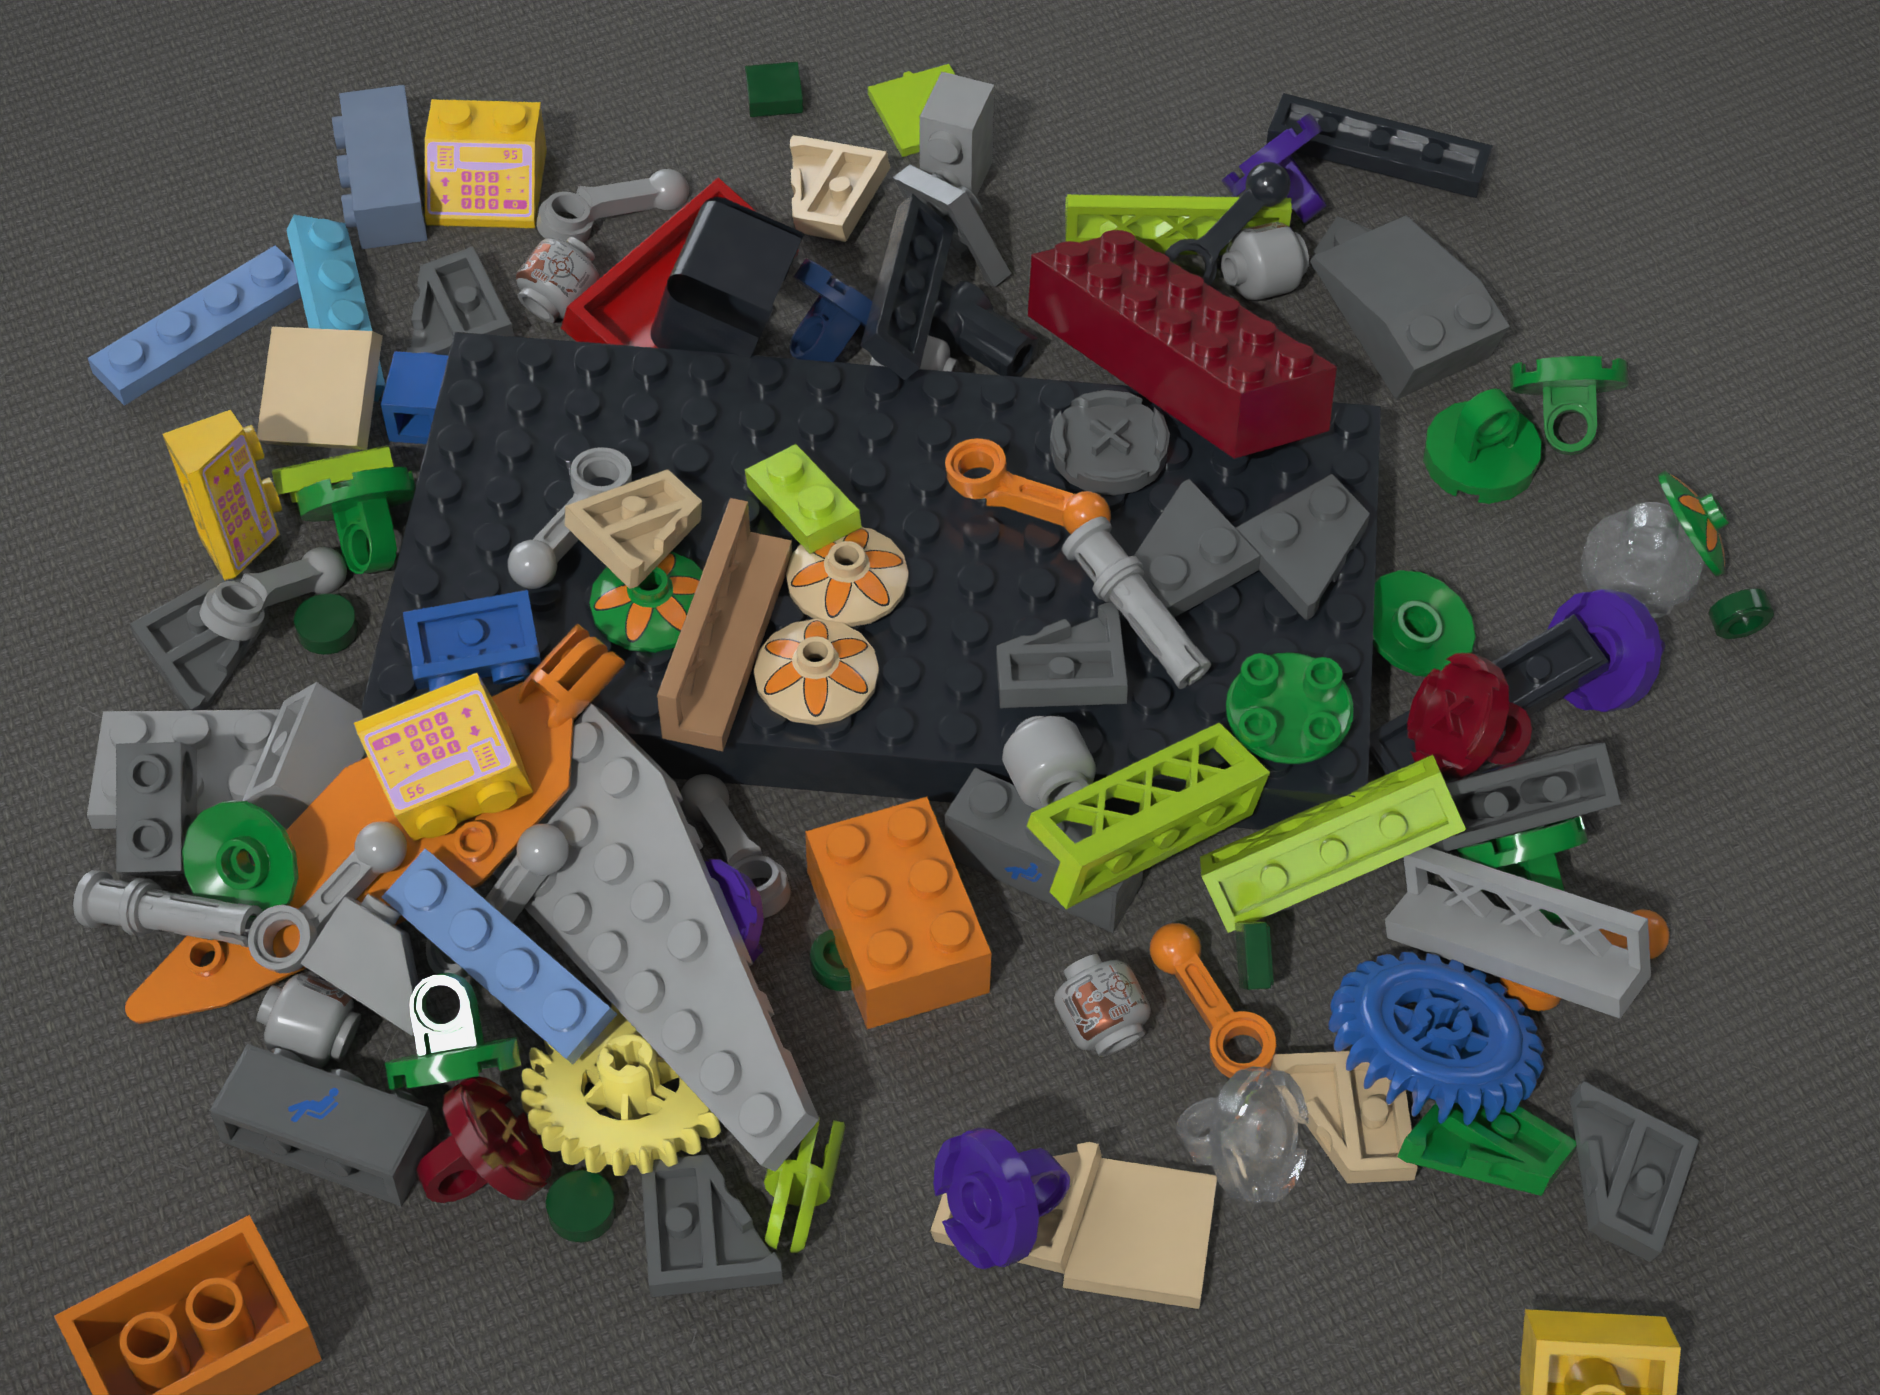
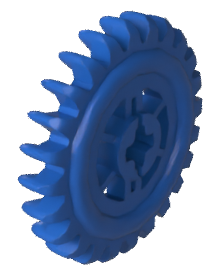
M1401 952L1399 959L1391 954L1378 956L1376 962H1362L1357 965L1355 972H1350L1343 976L1340 988L1335 991L1331 1001L1330 1009L1332 1015L1329 1020V1030L1333 1033L1337 1032L1334 1050L1340 1052L1353 1045L1346 1060V1070L1352 1071L1361 1063H1370L1364 1078V1089L1372 1087L1378 1079L1386 1077L1391 1080L1386 1096L1387 1105L1393 1103L1396 1097L1405 1090L1411 1091L1413 1097L1411 1113L1413 1117L1420 1113L1422 1107L1430 1098L1436 1101L1439 1108L1438 1122L1440 1124L1447 1120L1454 1103H1458L1463 1109V1121L1467 1126L1475 1119L1481 1104L1484 1105L1487 1120L1493 1122L1498 1117L1503 1105L1507 1113H1513L1521 1100H1526L1531 1096L1536 1086V1081L1544 1068L1541 1058L1544 1046L1541 1039L1535 1035L1538 1028L1534 1020L1529 1016H1523L1525 1011L1523 1004L1517 999H1506L1505 995L1508 989L1498 982L1493 984L1485 982L1486 974L1478 969L1470 973L1464 971V964L1453 959L1447 965L1441 962L1438 955L1429 953L1426 954L1424 960H1420L1413 952ZM1412 1002H1417L1414 1011L1401 1007ZM1473 1026L1478 1030L1479 1034L1471 1032Z

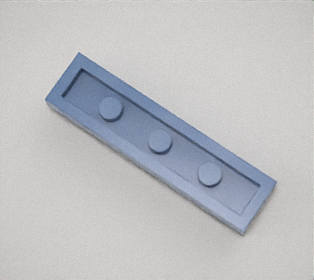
M271 247L90 356L88 361L92 373L123 405L128 404L301 298L294 263L278 247Z
M426 848L381 897L571 1064H574L617 1015L606 1003Z

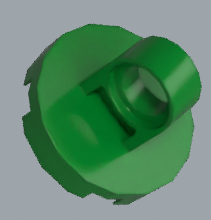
M1565 356L1536 359L1537 371L1526 372V364L1522 362L1513 364L1510 367V390L1519 394L1543 395L1544 434L1546 441L1553 450L1564 455L1580 454L1593 443L1597 430L1596 393L1610 392L1628 386V362L1621 358L1612 360V369L1602 368V356ZM1563 413H1578L1587 422V434L1578 443L1566 444L1558 440L1554 435V422Z
M1493 388L1479 393L1469 401L1454 403L1435 416L1427 429L1423 462L1430 478L1446 493L1456 497L1458 490L1467 494L1479 495L1478 503L1491 504L1511 500L1528 489L1533 480L1534 473L1539 467L1541 439L1534 424L1514 407L1501 389Z
M383 467L353 472V479L332 486L331 479L329 478L304 487L296 493L303 521L335 520L342 554L346 565L352 572L364 574L388 571L393 566L396 559L397 546L389 508L414 498L416 485L412 471L408 472L407 467Z
M1578 816L1547 824L1546 828L1545 826H1539L1458 848L1457 850L1460 858L1491 868L1500 867V870L1564 891L1555 853L1580 846L1589 840L1583 818ZM1544 909L1539 910L1552 925L1556 926L1563 922L1556 913Z
M454 973L433 975L423 979L415 987L410 998V1013L418 1054L385 1062L390 1090L401 1088L404 1085H407V1088L476 1077L479 1076V1073L483 1072L482 1069L497 1066L500 1071L521 1065L517 1037L484 1041L474 990L465 978ZM437 985H447L453 988L460 998V1011L452 1022L441 1023L434 1020L428 1013L426 998L429 991Z

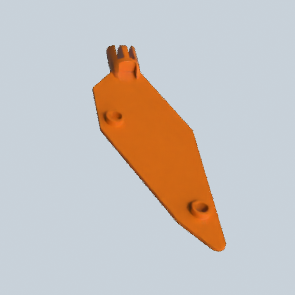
M576 624L524 682L492 696L511 729L533 793L517 799L516 803L506 810L497 813L484 812L460 822L452 831L435 838L424 837L413 842L394 815L369 758L366 757L345 767L286 830L297 854L299 875L293 900L288 906L296 909L302 907L355 850V840L359 832L365 826L378 821L389 822L402 831L407 842V852L403 862L396 869L387 873H380L356 899L362 903L366 895L370 894L393 908L381 897L425 848L472 889L482 885L517 847L521 834L527 828L538 824L570 789L574 720L620 672L625 665V661L616 653L608 652L605 644L596 637H590L587 630ZM401 915L395 923V925H398L406 921L407 919H405ZM296 925L285 926L275 935L273 951L277 958L287 957L297 949L300 942V931ZM186 936L128 998L125 1012L133 1022L144 1024L226 1007L304 970L306 967L303 966L291 973H276L257 963L252 957L249 947H242L241 945L230 944L224 941ZM215 951L213 961L207 966L200 967L202 957L208 952Z

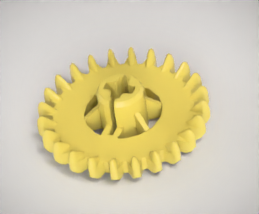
M613 1004L611 1009L617 1015L574 1064H571L545 1040V1048L549 1055L544 1054L536 1047L530 1049L529 1058L532 1069L525 1068L522 1071V1082L525 1089L521 1095L522 1107L528 1113L530 1130L537 1135H541L543 1147L551 1152L561 1151L562 1160L566 1164L575 1165L585 1159L587 1171L591 1173L601 1172L607 1164L612 1165L614 1176H624L630 1165H637L641 1174L650 1173L653 1171L654 1160L661 1159L668 1167L678 1164L677 1152L682 1150L694 1155L702 1150L700 1137L711 1139L721 1132L719 1119ZM679 1077V1088L676 1093L662 1086V1084ZM587 1083L594 1084L595 1086L584 1097ZM606 1107L611 1115L621 1120L600 1115L596 1111Z

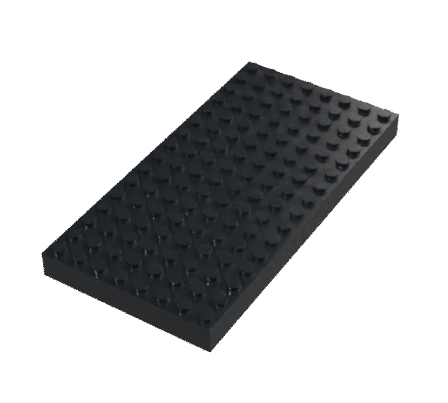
M454 332L361 708L363 719L430 692L429 688L417 690L415 685L403 612L528 590L541 662L576 624L587 630L590 637H596L605 644L608 652L616 653L625 661V665L591 703L606 712L671 778L689 780L696 775L709 774L719 778L723 783L914 800L927 797L929 801L953 803L975 768L1014 785L1002 760L1003 749L1018 725L1028 718L1035 716L1065 717L1077 726L1096 764V774L1093 781L1095 783L1217 723H1220L1236 738L1227 719L1226 700L1229 688L1241 671L1242 663L1247 657L1259 653L1267 655L1297 653L1313 658H1330L1341 667L1342 679L1348 686L1352 696L1353 720L1345 739L1336 749L1326 756L1311 762L1300 764L1277 763L1264 759L1248 750L1270 774L1253 814L1229 827L1262 830L1321 803L1344 796L1355 797L1349 794L1368 784L1381 406L1333 402L1328 432L1234 459L1130 386L926 369H918L904 380L887 366L752 355L750 358L727 353ZM1112 390L1128 392L1142 398V405L1150 408L1153 413L1155 407L1164 416L1170 433L1166 466L1155 481L1136 492L1115 496L1099 494L1110 507V524L1112 526L1110 534L1128 556L1136 554L1180 485L1188 479L1198 487L1235 529L1331 474L1370 513L1365 533L1355 549L1348 552L1343 569L1335 582L1331 581L1320 598L1318 610L1312 618L1305 620L1260 570L1175 617V620L1185 631V634L1211 663L1209 670L1190 686L1187 684L1183 689H1179L1173 679L1166 672L1167 670L1152 654L1119 610L1128 685L1127 704L1000 708L996 665L997 645L1020 636L1035 635L1042 631L1044 627L1066 619L1072 628L1097 618L1098 606L1107 602L1098 599L1092 590L1094 582L1077 560H1068L1061 550L1063 544L1071 535L1064 526L1005 507L987 506L986 498L970 499L962 496L948 482L945 460L949 451L958 443L976 438L987 439L995 442L1003 449L1006 457L1007 471L1011 474L1073 494L1084 492L1085 490L1070 484L1055 468L1050 453V436L1053 420L1060 411L1062 415L1066 409L1071 407L1072 400L1086 393ZM796 444L859 509L861 526L873 529L890 538L905 557L909 578L903 599L891 613L875 622L850 627L860 632L874 648L879 667L875 692L861 710L841 721L821 725L792 722L773 712L758 694L754 677V663L724 751L663 739L657 694L674 648L656 653L630 651L610 642L595 626L589 602L593 583L607 566L578 540L557 562L556 574L547 585L538 589H528L518 585L510 576L508 571L509 555L519 543L533 540L573 497L575 492L571 486V464L580 453L592 448H610L624 454L631 463L632 482L668 469L702 500L701 521L672 550V552L694 561L702 571L706 565L730 498L748 501L750 532L792 540L793 553L800 543L748 488L745 469ZM973 468L965 472L963 476L977 479L988 475L991 471L986 468ZM600 477L592 479L588 483L594 486H608L615 481ZM845 563V564H841V565L848 566V565H852V564H850V563ZM786 575L760 648L773 633L794 622L813 619L804 614L791 599ZM648 588V589H645V590H646V591H651V590H655V589H657V588ZM814 658V659H810L809 661H811V662H819V661H822V660H824V659ZM492 676L481 678L491 697L525 681L493 684ZM1214 748L1199 755L1198 764L1220 769L1231 767ZM1159 774L1152 778V786L1180 792L1186 789V780ZM1112 797L1105 801L1104 810L1132 816L1139 812L1140 803Z

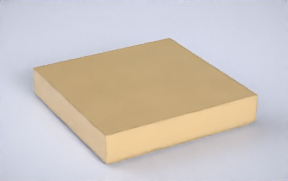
M272 327L257 430L259 441L273 445L367 450L383 336L373 331Z
M1101 1158L1065 1268L1063 1288L1199 1309L1217 1176Z

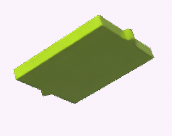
M949 64L914 74L907 71L903 74V77L868 87V96L902 157L920 152V115L941 72L955 75Z

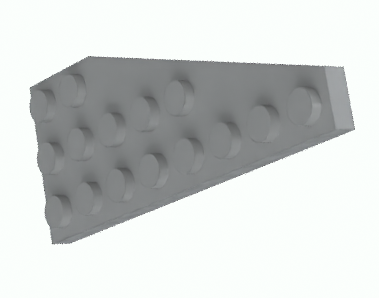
M590 703L573 725L570 789L538 823L553 825L563 832L569 845L568 858L561 869L545 877L524 908L761 1166L775 1172L819 1121V1117L793 1056L789 1050L783 1048L771 1020V1017L774 1015L767 995L758 989L749 967L753 965L720 885L718 881L711 878L702 858L700 849L703 845L695 827L688 824L679 804L683 799L676 782L606 712ZM517 847L493 872L498 880L517 855Z

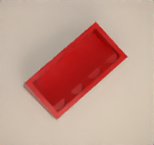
M718 177L570 303L566 308L561 329L577 342L658 348L651 339L650 330L668 278L703 203L713 197H723L753 211L755 210Z

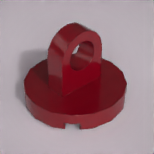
M1456 653L1448 657L1446 660L1451 661V663L1446 665L1442 671L1434 668L1423 679L1412 701L1407 721L1408 738L1415 740L1417 752L1410 751L1414 762L1433 755L1443 778L1460 779L1476 771L1485 760L1501 765L1515 762L1524 754L1530 743L1532 734L1531 720L1523 708L1509 702V688L1501 668L1488 659L1473 653ZM1505 723H1506V725H1507L1506 734H1505L1503 740L1497 745V743H1498V741H1499L1501 735H1502L1503 732H1504V727H1505Z
M480 1076L466 1078L444 1094L443 1111L452 1135L420 1160L417 1167L418 1177L426 1197L432 1202L446 1203L460 1200L476 1192L487 1183L511 1199L526 1201L548 1184L545 1181L551 1176L552 1161L549 1151L543 1147L541 1135H537L530 1130L528 1117L524 1112L515 1117L512 1111L505 1105L512 1100L509 1096L510 1094L503 1087L488 1078Z

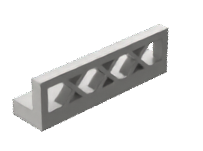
M1429 847L1403 857L1407 893L1385 919L1388 939L1449 960H1456L1466 966L1620 1019L1651 977L1648 918ZM1427 871L1440 875L1454 891L1428 884ZM1481 890L1497 894L1511 910L1495 906ZM1544 909L1556 913L1570 929L1567 930L1552 925L1539 910ZM1599 929L1626 936L1628 950L1612 945Z

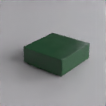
M798 62L745 66L750 117L803 113Z
M1258 921L1235 923L1239 988L1247 990L1271 988V985H1274L1270 926L1266 922Z

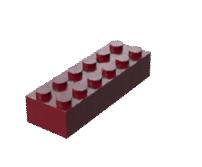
M1110 230L1104 232L1099 238L1083 242H1061L1054 249L1031 254L1028 317L1234 459L1329 431L1337 366L1316 354L1310 346L1299 343L1278 330L1274 323L1261 319L1248 311L1236 299L1225 296L1204 283L1201 277L1190 274L1174 264L1165 254L1156 252L1135 239L1132 233L1122 230Z

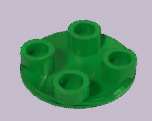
M1259 653L1247 657L1242 663L1241 671L1233 680L1227 694L1226 714L1234 735L1248 750L1273 762L1300 764L1320 759L1341 744L1352 724L1353 700L1348 686L1342 679L1341 667L1332 659L1326 657L1313 658L1297 653H1277L1272 655Z

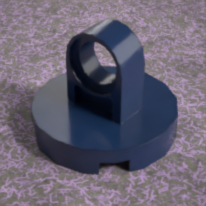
M807 258L793 277L818 296V298L794 332L789 345L790 353L796 359L834 362L859 325L864 329L866 328L873 301L853 287L847 286L836 278L832 279L833 274Z

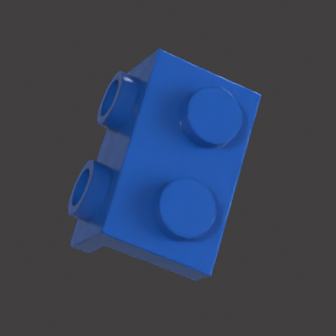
M528 590L403 612L412 662L413 679L417 690L429 688L430 691H433L475 673H478L480 678L492 676L493 684L515 683L526 680L530 675V669H535L541 663Z

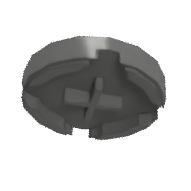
M1102 390L1077 397L1072 400L1071 407L1066 409L1062 415L1061 411L1053 420L1050 436V453L1055 468L1070 484L1085 491L1115 496L1136 492L1155 481L1166 466L1170 433L1164 416L1155 407L1153 413L1150 408L1142 405V398L1128 392Z

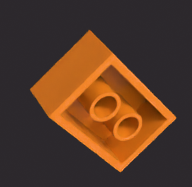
M927 797L805 831L807 873L827 926L834 933L835 945L844 968H847L850 974L852 991L867 1029L990 993L992 953Z
M250 1215L54 1315L92 1395H258L322 1361L310 1327Z

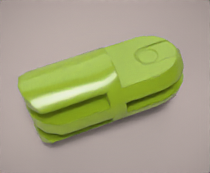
M820 1117L819 1121L801 1141L797 1160H785L775 1172L767 1168L764 1185L765 1189L774 1197L765 1235V1241L768 1246L777 1249L788 1203L800 1206L790 1253H798L805 1249L814 1206L826 1203L831 1196L845 1132L844 1122L833 1120L829 1141L825 1147L822 1169L810 1163Z

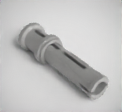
M1100 516L1086 522L1076 529L1064 542L1061 549L1068 560H1077L1094 582L1092 590L1098 599L1112 602L1120 610L1137 635L1167 670L1166 672L1179 689L1185 688L1187 684L1190 686L1199 680L1209 670L1211 663L1197 646L1193 644L1179 623L1148 587V584L1142 578L1144 571L1141 561L1137 556H1128L1110 534L1112 526L1106 517Z
M91 870L82 877L76 888L73 901L74 915L77 921L84 927L100 928L104 924L121 926L126 933L134 936H145L154 930H162L185 936L224 941L230 944L241 945L242 947H249L248 934L250 927L256 917L263 912L256 905L223 902L222 900L164 891L152 879L136 878L131 882L114 880L113 876L108 872Z

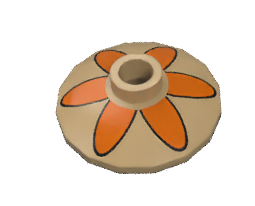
M864 527L811 554L800 544L791 554L786 571L790 597L804 614L813 619L841 622L849 627L871 624L891 613L903 599L909 578L904 554L894 542L875 530ZM850 563L852 565L845 566L841 564Z
M822 619L794 622L773 633L758 651L754 667L758 694L773 712L792 722L811 725L838 722L861 710L874 694L879 676V667L874 648L864 636L841 622ZM814 658L824 659V660L819 661V662H811V661H809L810 659H814Z

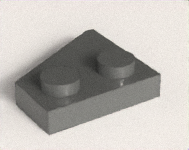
M910 164L893 177L905 200L912 194L915 195L954 227L949 249L961 259L972 253L986 282L996 287L1011 274L979 217L983 212L982 206L965 186L957 188L947 183L938 173L933 172L930 175Z
M473 246L420 265L417 284L420 296L414 303L411 320L414 332L411 347H407L406 352H428L437 355H449L454 332L514 336L512 324Z
M1331 474L1236 527V530L1260 554L1259 570L1298 613L1305 620H1308L1318 610L1320 598L1331 581L1335 582L1343 569L1348 552L1355 549L1365 533L1370 513Z
M1190 479L1180 485L1134 555L1137 556L1143 565L1144 575L1142 578L1174 618L1259 570L1260 554Z

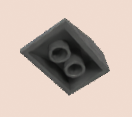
M1407 215L1314 255L1310 260V263L1395 400L1490 358L1510 327L1481 280Z

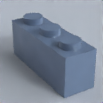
M405 85L339 93L342 116L332 117L337 150L346 149L347 153L346 155L336 156L341 188H351V194L341 195L346 228L357 227L361 249L427 241Z

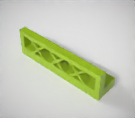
M1067 194L1065 201V242H1083L1099 238L1106 231L1122 230L1132 233L1135 239L1152 250L1164 254L1177 241L1184 239L1197 240L1204 236L1240 197ZM1286 198L1282 203L1273 207H1262L1242 229L1273 222H1282L1290 227L1292 213L1291 198ZM1227 245L1220 251L1219 255L1226 253ZM1193 251L1179 253L1181 255H1199Z
M1217 723L1032 812L1027 827L1060 861L1049 892L1065 909H1068L1251 816L1270 772L1226 728ZM1214 748L1231 767L1220 769L1198 764L1199 755ZM1162 774L1186 780V789L1175 792L1153 787L1152 778ZM1116 797L1140 803L1139 812L1131 816L1104 810L1105 801ZM1066 820L1092 826V835L1074 843L1056 824Z
M1431 755L1369 782L1349 794L1355 797L1344 796L1321 803L1200 856L1201 877L1227 932L1235 930V923L1255 922L1465 831V825L1434 756Z

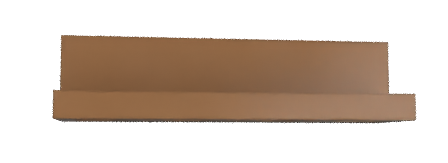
M733 498L729 500L658 691L657 698L663 739L724 751L792 554V540L750 532L748 501Z

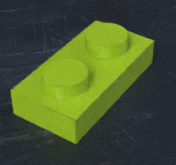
M796 444L745 469L748 488L809 554L862 528L859 509Z
M386 445L273 469L272 475L277 494L290 493L291 501L295 503L297 502L296 493L316 482L330 478L331 483L353 479V472L394 466L389 446Z

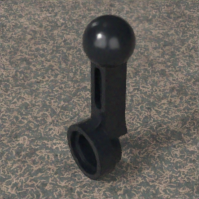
M1262 162L1254 166L1246 178V192L1204 236L1197 240L1184 239L1177 241L1164 254L1169 257L1171 262H1174L1176 256L1184 251H1193L1199 254L1205 263V272L1202 279L1204 283L1210 286L1216 276V259L1220 251L1262 207H1273L1286 199L1291 187L1288 172L1284 167L1274 162Z

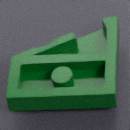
M1435 1103L1406 1136L1397 1157L1406 1163L1542 1196L1570 1161L1577 1145L1576 1140L1520 1106L1513 1113H1507L1503 1105L1498 1117L1493 1122H1490L1486 1118L1484 1105L1481 1104L1475 1119L1467 1126L1463 1121V1109L1458 1103H1454L1447 1120L1440 1124L1438 1122L1439 1108L1437 1103Z

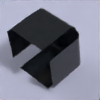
M713 197L706 200L701 206L665 286L650 330L653 343L656 347L664 349L727 353L750 358L773 310L774 300L782 282H785L804 233L726 198Z

